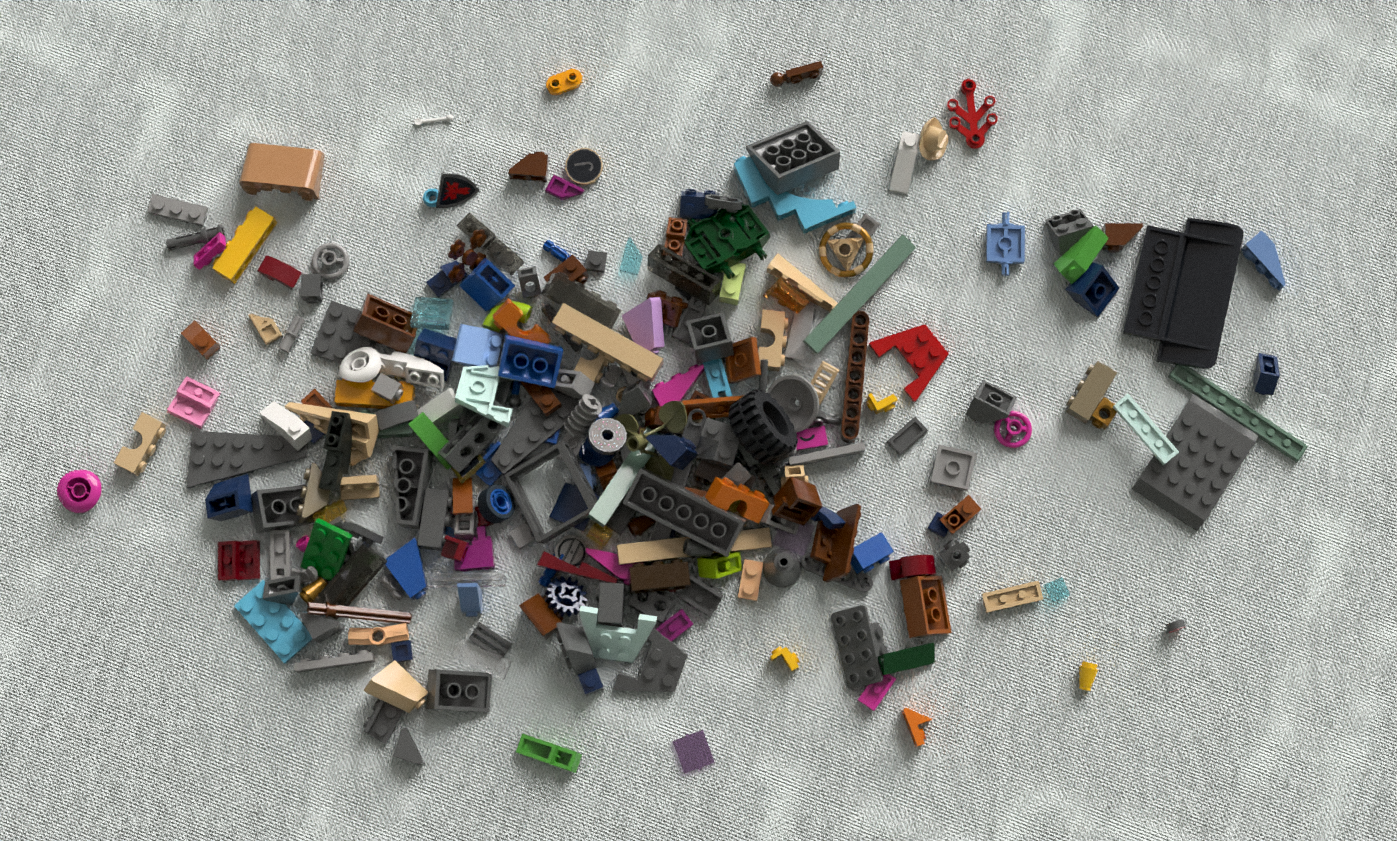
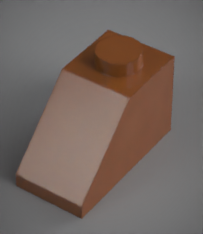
M195 320L181 332L206 360L221 348Z

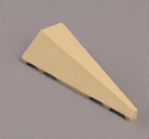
M777 253L769 263L767 273L800 290L799 295L829 312L838 304L780 254Z
M293 402L285 405V409L299 415L300 420H308L313 423L314 428L324 434H327L332 411L349 413L352 425V450L358 449L362 451L366 458L372 455L379 433L376 415Z

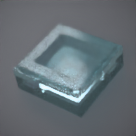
M1063 577L1044 584L1051 603L1070 596Z

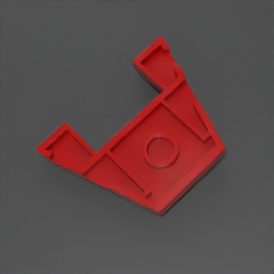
M926 324L869 343L870 348L878 358L895 347L917 374L918 378L903 389L914 403L949 354Z

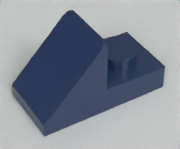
M457 260L442 265L440 267L441 271L426 282L438 298L458 284L457 282L451 283L448 277L453 266L459 264ZM465 272L464 277L462 278V280L465 279V278L468 276V274H467L466 272Z

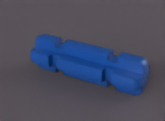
M550 240L543 244V249L548 253L551 252V255L561 262L570 257L568 252L557 245L555 246Z
M561 554V556H560L559 559L562 560V558L564 557V554ZM545 569L544 575L541 576L538 583L547 588L551 582L550 579H553L557 571Z

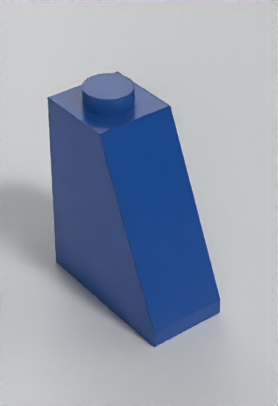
M415 538L383 561L412 601L415 598L416 600L421 599L428 589L420 548Z

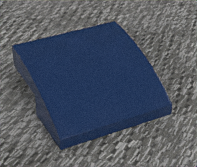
M565 482L549 518L565 523L588 509L577 486ZM590 518L584 520L583 522L579 523L573 528L584 532L590 521Z

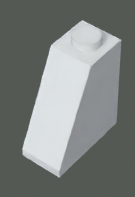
M451 387L419 408L417 413L419 415L424 412L432 423L438 426L462 413L463 408L455 402L456 395Z

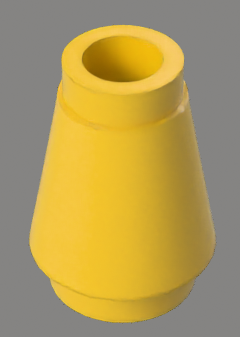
M1082 661L1081 666H1079V689L1091 691L1098 672V664Z

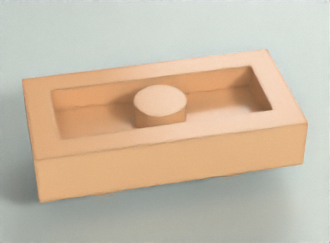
M744 559L738 598L757 601L763 562Z

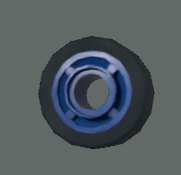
M499 484L492 485L479 494V512L488 522L494 524L501 523L513 515L515 511L514 497L506 487Z

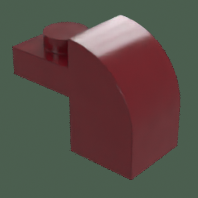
M934 555L906 556L889 561L890 575L893 581L915 576L936 575Z

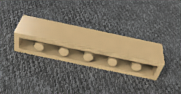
M565 303L562 304L552 321L554 331L564 336V334H567L576 344H585L592 353H601L604 355L603 358L610 363L617 362L621 365L620 368L626 372H635L638 374L637 377L644 382H647V380L653 382L664 363L663 358Z

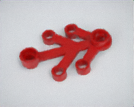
M966 79L961 84V92L966 95L968 113L958 106L956 99L948 101L947 109L969 123L970 130L960 124L961 121L958 117L950 119L949 127L956 129L965 136L966 143L970 148L978 149L983 146L985 133L991 126L997 123L998 117L994 113L988 114L986 122L979 130L977 122L989 108L995 105L996 100L993 96L985 97L983 105L976 112L973 94L976 89V83L971 79ZM966 84H971L972 88H967ZM986 100H992L993 103L988 104ZM954 103L956 107L952 108L949 104ZM993 117L995 121L990 122L988 118ZM957 121L958 125H953L951 122ZM972 137H978L979 141H973Z

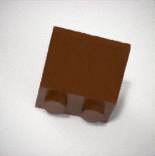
M538 593L521 603L519 607L545 640H547L558 631L556 623H563L562 620L564 618L559 612L554 613L551 608H548L550 602L545 601V595L541 597Z

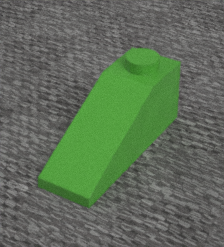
M1095 225L1053 264L1071 284L1074 283L1089 268L1108 240V236Z

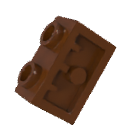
M662 290L648 293L647 299L660 297L663 323L672 327H678L682 310L688 308V304L683 302L682 298L670 297L667 295V292Z

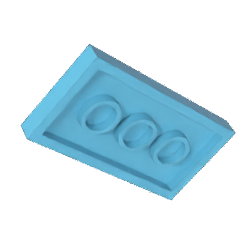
M262 580L239 600L234 607L286 664L313 639L305 625L286 604L263 599L265 580Z

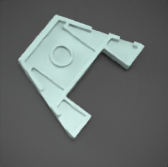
M488 365L463 367L455 402L505 427H509L512 409L493 405L500 378H505L498 376L499 367H488Z
M580 606L579 611L594 658L633 663L657 620V616L639 614L637 629L597 624L598 608Z

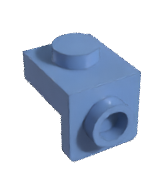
M582 463L580 466L594 491V486H597L596 474H592L591 466Z

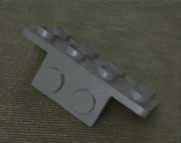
M865 605L833 613L831 618L847 687L855 689L881 682L883 675L878 656L888 653L884 645L883 630L879 623H870Z

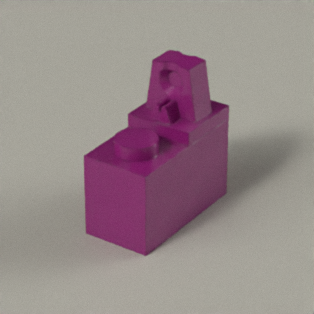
M485 526L477 527L478 537H473L472 545H469L463 563L454 561L456 572L495 569L493 541L491 536H486Z

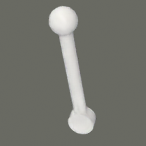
M447 115L446 117L425 120L417 118L414 123L416 126H421L424 123L451 122L453 121V116Z

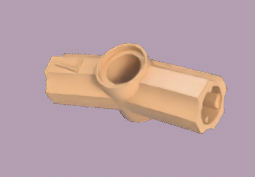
M406 623L381 628H349L348 632L349 645L384 646L393 642L409 640ZM377 632H382L383 639L376 642L374 635Z

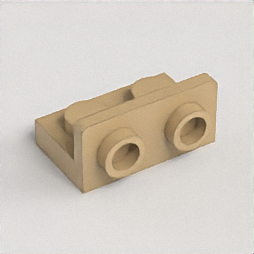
M377 475L342 477L340 484L341 499L379 498V478Z

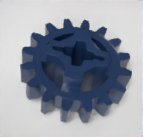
M561 576L559 580L554 578L545 591V595H547L545 601L550 602L548 608L554 607V613L559 611L562 617L565 613H567L568 617H571L572 614L578 615L580 606H585L587 598H585L587 592L582 591L584 586H578V580L572 582L571 577H568L567 580H565L564 576Z

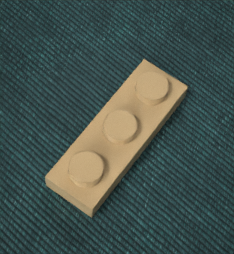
M1039 580L981 594L986 613L1043 600Z

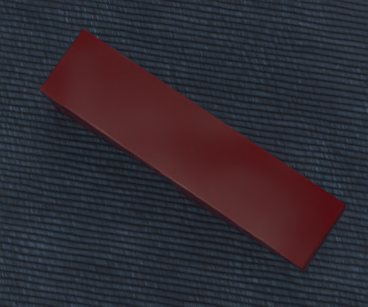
M545 551L542 552L536 564L537 567L600 582L616 583L617 581L616 578L585 562H581L577 568Z

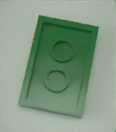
M318 518L314 523L300 567L307 569L309 566H312L317 570L318 576L335 584L353 535Z

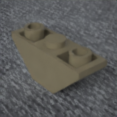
M312 463L304 472L303 479L306 480V484L302 486L300 497L303 500L302 505H298L296 513L299 516V523L305 522L324 510L329 502L330 490L319 488L322 471L316 463Z

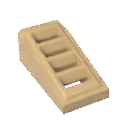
M822 361L811 381L817 392L819 405L823 402L839 372V369ZM822 370L827 371L828 373L832 374V376L830 377L822 372ZM818 377H821V378L825 379L826 381H828V384H827L826 382H824V381L818 379ZM815 383L825 389L822 390L818 388L817 386H815Z

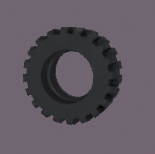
M753 389L730 406L728 412L730 425L740 444L744 446L745 450L755 460L764 465H774L796 449L798 443L797 433L788 414L777 403L778 401L772 398L769 393H765L764 390Z

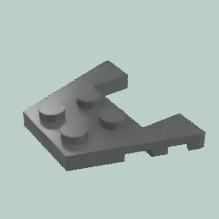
M653 628L647 638L652 643L639 678L619 672L613 690L675 692L688 654L663 636L657 629Z

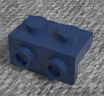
M695 189L682 191L680 217L694 219L713 217L718 212V209H709L704 204L705 196L719 194L712 190H705L704 193L697 192Z

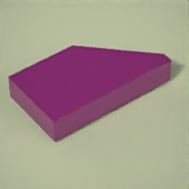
M553 175L545 192L560 200H565L584 194L585 189Z

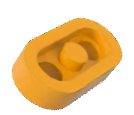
M569 69L553 75L546 82L547 91L551 95L557 96L574 90L582 84V74L576 69ZM574 75L576 79L571 80L570 76ZM554 82H558V83H559L558 86H553L552 84H553Z

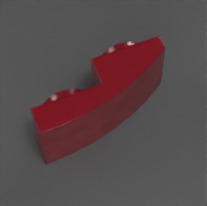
M268 255L265 256L257 272L268 279L276 280L289 289L294 288L302 272Z

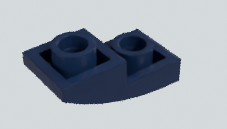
M824 506L814 517L810 518L814 522L822 520L824 526L829 529H841L845 525V521L840 516Z

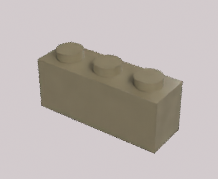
M1099 361L1095 365L1090 364L1085 372L1088 375L1085 381L1081 379L1076 387L1078 391L1076 396L1071 395L1066 403V406H1068L1066 412L1086 424L1118 372Z

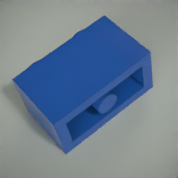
M880 532L854 547L850 564L857 574L862 571L866 574L875 568L874 564L879 562L882 565L890 560L889 556L894 551L884 534Z

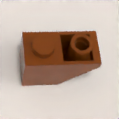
M968 495L944 515L940 521L953 535L981 511V508Z

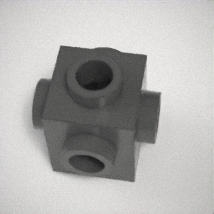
M957 539L947 542L943 546L944 549L939 552L941 558L950 570L953 571L957 567L962 568L969 562L970 555L968 552L971 550L964 541L960 543Z

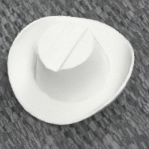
M361 347L350 352L340 364L339 375L343 379L352 382L372 380L381 368L379 353L372 347Z

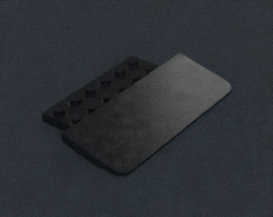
M1187 218L1184 233L1147 225L1123 334L1160 341L1156 362L1201 369L1212 368L1217 360L1243 239L1242 228L1234 224L1196 218Z

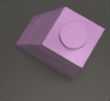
M660 297L645 300L623 314L622 318L633 342L657 355L659 354L658 350L664 347L662 303Z

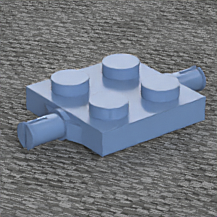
M1002 212V223L997 225L987 224L986 263L1001 264L1002 276L1009 275L1010 264H1024L1025 225L1009 223L1010 212Z

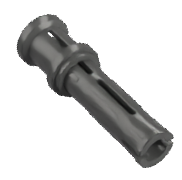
M218 224L214 228H202L197 233L166 239V245L168 250L172 251L195 244H207L219 232L225 236L222 224Z

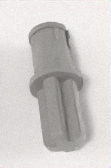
M294 316L288 330H285L286 334L278 347L280 350L290 353L295 340L299 338L298 334L305 322L302 317Z

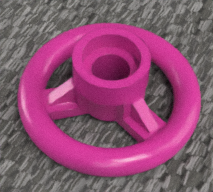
M1011 411L1008 418L995 421L994 434L1002 445L1008 448H1018L1029 441L1032 434V426L1029 419L1023 413ZM1015 416L1020 418L1026 426H1022L1021 422L1018 420H1010L1009 417ZM1002 421L1007 425L1006 430L1008 433L1005 439L1000 434V424ZM1015 426L1017 430L1012 431L1010 427ZM1020 432H1026L1022 440L1014 443L1010 442L1013 436L1018 435Z

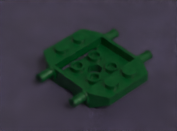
M742 204V209L736 213L727 212L726 209L722 208L713 217L703 219L697 223L694 218H691V221L690 219L687 221L690 230L684 241L685 247L705 274L724 272L727 278L731 279L735 274L730 267L754 253L759 256L760 260L767 258V254L762 248L769 240L770 233L749 205ZM724 233H730V236L726 238L721 237ZM701 234H705V236L711 242L713 247L719 253L720 257H717V255L714 253V251L711 249V247Z

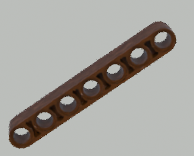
M858 311L853 315L850 328L840 431L841 439L846 443L854 442L859 433L869 330V316L864 311ZM857 318L864 319L865 324L858 325L855 322V320ZM860 336L863 342L858 344L854 342L853 338ZM857 354L862 360L854 362L852 356ZM857 373L860 379L854 381L850 378V374ZM852 391L856 392L858 398L851 399L849 398L848 393ZM853 410L856 413V417L849 418L846 412ZM852 429L855 435L848 437L844 431Z

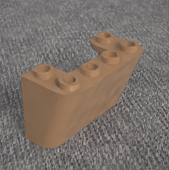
M250 143L239 184L250 195H257V192H261V190L272 191V189L280 190L282 193L294 191L303 200L313 201V199H319L325 156L323 152L315 149Z

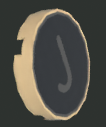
M580 148L568 156L565 169L571 181L578 185L587 186L595 183L601 176L603 163L595 151L589 148Z

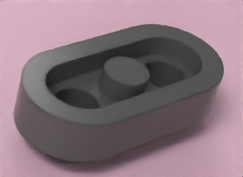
M714 194L705 196L704 204L709 209L717 210L723 208L727 212L732 213L742 209L741 199Z

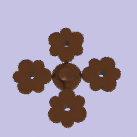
M483 229L473 232L469 240L471 249L465 251V243L460 239L450 246L449 258L457 260L458 257L462 256V263L454 265L448 274L451 283H458L462 280L466 272L464 269L465 265H470L469 268L473 271L486 258L485 254L476 253L473 250L477 247L480 248L486 240L487 236L484 234L485 231Z

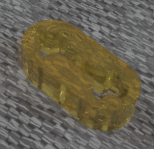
M344 500L333 502L314 514V522L320 518L329 523L345 513L347 507Z

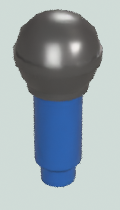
M516 380L513 382L512 394L508 399V404L513 408H517L521 404L519 396L520 383Z

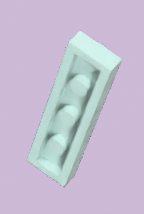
M1129 394L1113 405L1115 411L1162 465H1165L1179 453Z

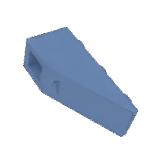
M1260 231L1241 250L1244 257L1256 265V270L1266 276L1269 284L1274 289L1280 291L1286 284L1277 250L1271 239L1263 231Z

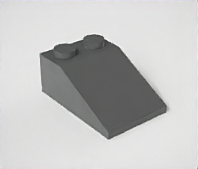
M305 485L262 489L252 493L256 533L315 523L318 519V514L303 523L298 522L299 516L296 515L298 505H302L303 498L300 497L302 486Z
M439 669L428 670L427 691L429 693L426 699V709L489 713L492 673Z

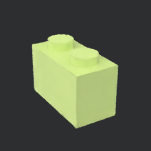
M738 262L730 267L735 274L731 279H728L724 274L719 302L738 306L746 264Z

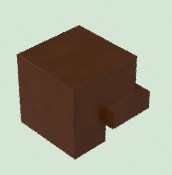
M790 476L773 497L775 506L771 510L774 516L804 526L823 506L815 485Z

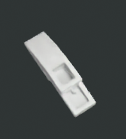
M394 351L392 355L379 353L381 359L379 373L405 377L406 383L444 388V370L435 364L414 355Z

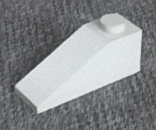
M902 131L889 187L890 191L903 194L908 193L919 146V134Z
M275 401L259 413L297 451L312 440L310 428L296 415Z

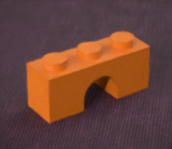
M509 298L493 314V319L495 320L493 323L500 330L504 328L508 332L507 335L546 344L551 341L550 335L537 324L527 331L518 328L517 322L523 316V311Z
M715 477L705 495V498L711 505L728 511L734 501L740 500L736 510L742 517L756 523L760 522L770 504L764 498L765 494L758 490L750 491L743 484L735 485L732 480L726 477L723 479Z

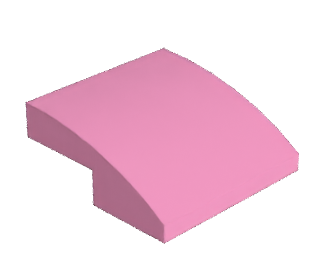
M186 376L177 389V395L167 408V413L202 429L220 396V392Z

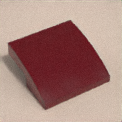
M259 540L218 542V581L260 579Z

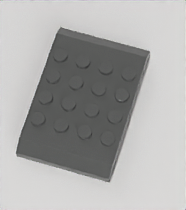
M1192 394L1166 435L1179 453L1165 465H1162L1153 455L1131 489L1198 531L1251 450L1258 435Z

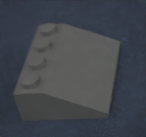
M808 121L746 146V150L764 181L777 195L839 169L840 151Z

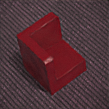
M445 535L444 539L446 541L441 556L463 563L469 548L468 542Z

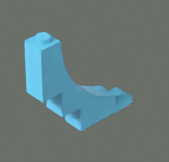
M740 157L734 163L733 169L750 207L753 208L769 202L777 221L795 214L803 234L854 214L856 211L854 201L849 203L848 201L842 202L836 208L832 199H808L788 192L777 195L766 184L751 157Z

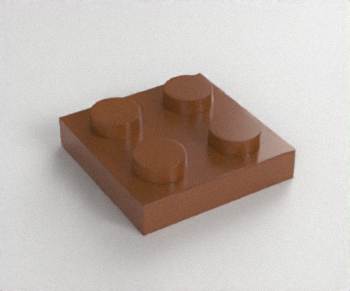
M750 337L732 343L734 355L725 357L728 383L734 384L761 375L757 339Z

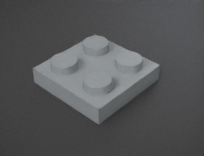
M939 444L930 483L968 491L976 453Z

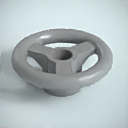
M326 243L319 246L312 256V267L315 273L321 274L322 278L336 279L342 276L349 266V255L346 249L336 243ZM327 249H337L341 252L343 258H337L333 251ZM321 252L323 253L321 256V260L324 264L322 270H320L317 263L318 256ZM329 258H333L332 262H327ZM335 264H343L338 272L327 274L330 267H333Z

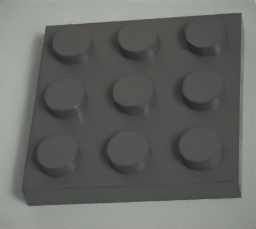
M331 300L311 354L341 364L342 360L350 352L361 347H372L375 349L377 342L365 336H360L353 331L360 310Z

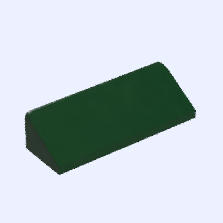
M934 643L878 656L882 674L888 675L934 664Z

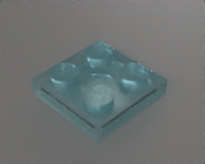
M415 297L410 321L411 327L449 330L453 311V299Z

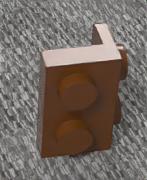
M571 255L543 278L560 300L563 297H568L577 286L585 284L589 275L574 255Z

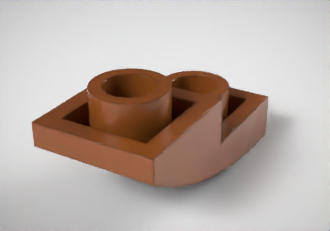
M669 217L663 257L682 260L688 220Z
M472 477L453 478L454 515L473 514Z

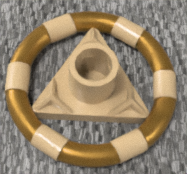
M849 222L839 223L829 228L822 236L819 244V257L823 266L830 273L839 277L859 275L869 266L874 253L873 242L868 232L863 227ZM844 229L852 230L862 236L860 238L829 240L832 235ZM865 240L866 257L862 264L850 270ZM827 242L846 271L833 266L828 261L826 252Z

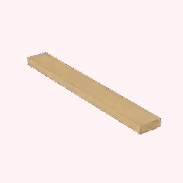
M760 528L741 531L731 552L771 548L770 529ZM681 537L617 545L619 565L688 557L687 554L683 553V544L686 538H690Z

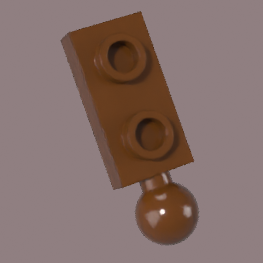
M822 61L785 70V74L774 72L770 76V83L775 87H780L784 81L796 84L801 82L802 79L818 78L823 73Z

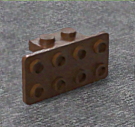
M854 504L837 511L836 514L845 521V525L841 529H829L824 526L822 520L817 522L810 557L826 564L823 576L824 582L828 583L845 577L850 572L851 557L854 553V541L858 533V521L861 517V505Z

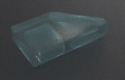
M628 237L620 271L638 276L643 256L632 238Z

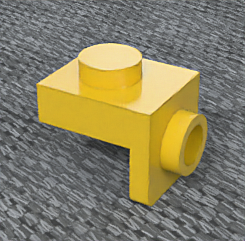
M870 393L867 396L868 401H866L870 411L874 410L877 415L882 411L886 413L894 409L897 398L893 393L877 402L873 394Z
M780 646L771 652L772 656L769 657L771 662L782 656L791 672L798 669L800 661L794 652L790 653L787 647L782 649Z

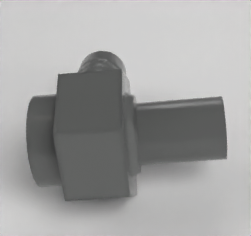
M819 405L818 415L812 425L815 427H820L823 423L840 425L841 418L829 417L825 412L821 411Z

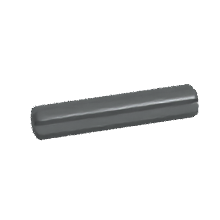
M550 304L542 308V312L552 323L557 312ZM567 334L562 335L575 352L583 347L582 343L580 345L576 344Z

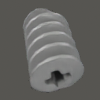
M584 394L578 405L571 412V415L568 416L567 421L564 422L565 429L573 436H584L594 423V420L602 412L600 402L594 396Z

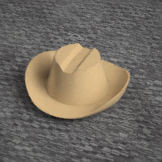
M934 117L924 124L920 132L919 150L925 159L938 160L946 151L948 135L942 129L939 120Z

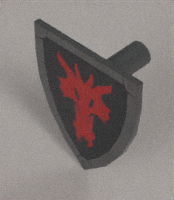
M441 173L436 208H449L463 204L480 190L474 182L465 176Z

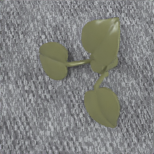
M677 400L665 403L659 411V418L664 424L646 434L637 433L639 425L632 415L622 414L616 417L615 420L619 421L627 432L625 443L627 448L632 452L639 450L641 454L653 455L654 457H650L647 461L645 468L671 481L674 467L662 455L658 456L655 452L645 450L649 443L646 437L664 429L666 426L672 433L681 432L687 424L685 405Z

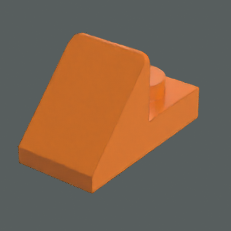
M909 708L902 709V714L915 747L925 744V733L922 728L919 729L918 725L932 719Z

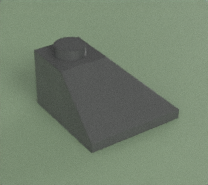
M983 380L965 415L980 423L1008 418L1017 397Z

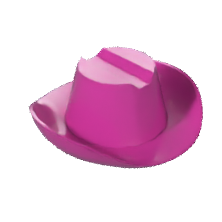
M88 470L68 472L60 479L57 486L59 501L67 510L73 513L89 511L100 498L102 489L100 479L96 474Z

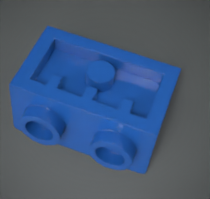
M499 441L496 444L492 443L486 449L487 453L483 458H478L480 462L472 469L473 473L489 487L502 476L501 472L491 462V459L501 445Z

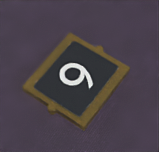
M479 454L460 473L452 467L451 469L463 484L486 461Z

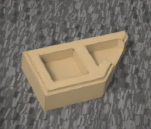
M254 314L248 315L266 346L283 337L273 319Z

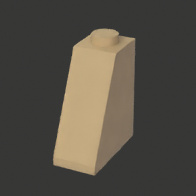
M393 661L375 675L364 689L366 693L408 713L415 708L417 710L425 704L424 698L429 693L396 661Z

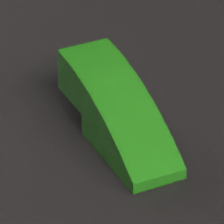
M422 412L408 425L438 461L449 470L451 466L438 454L448 440L425 413Z
M522 734L516 753L576 773L582 754L525 734Z

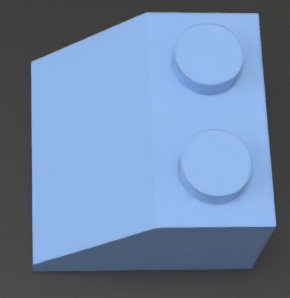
M460 324L452 361L467 367L484 365L496 367L504 335L490 329Z

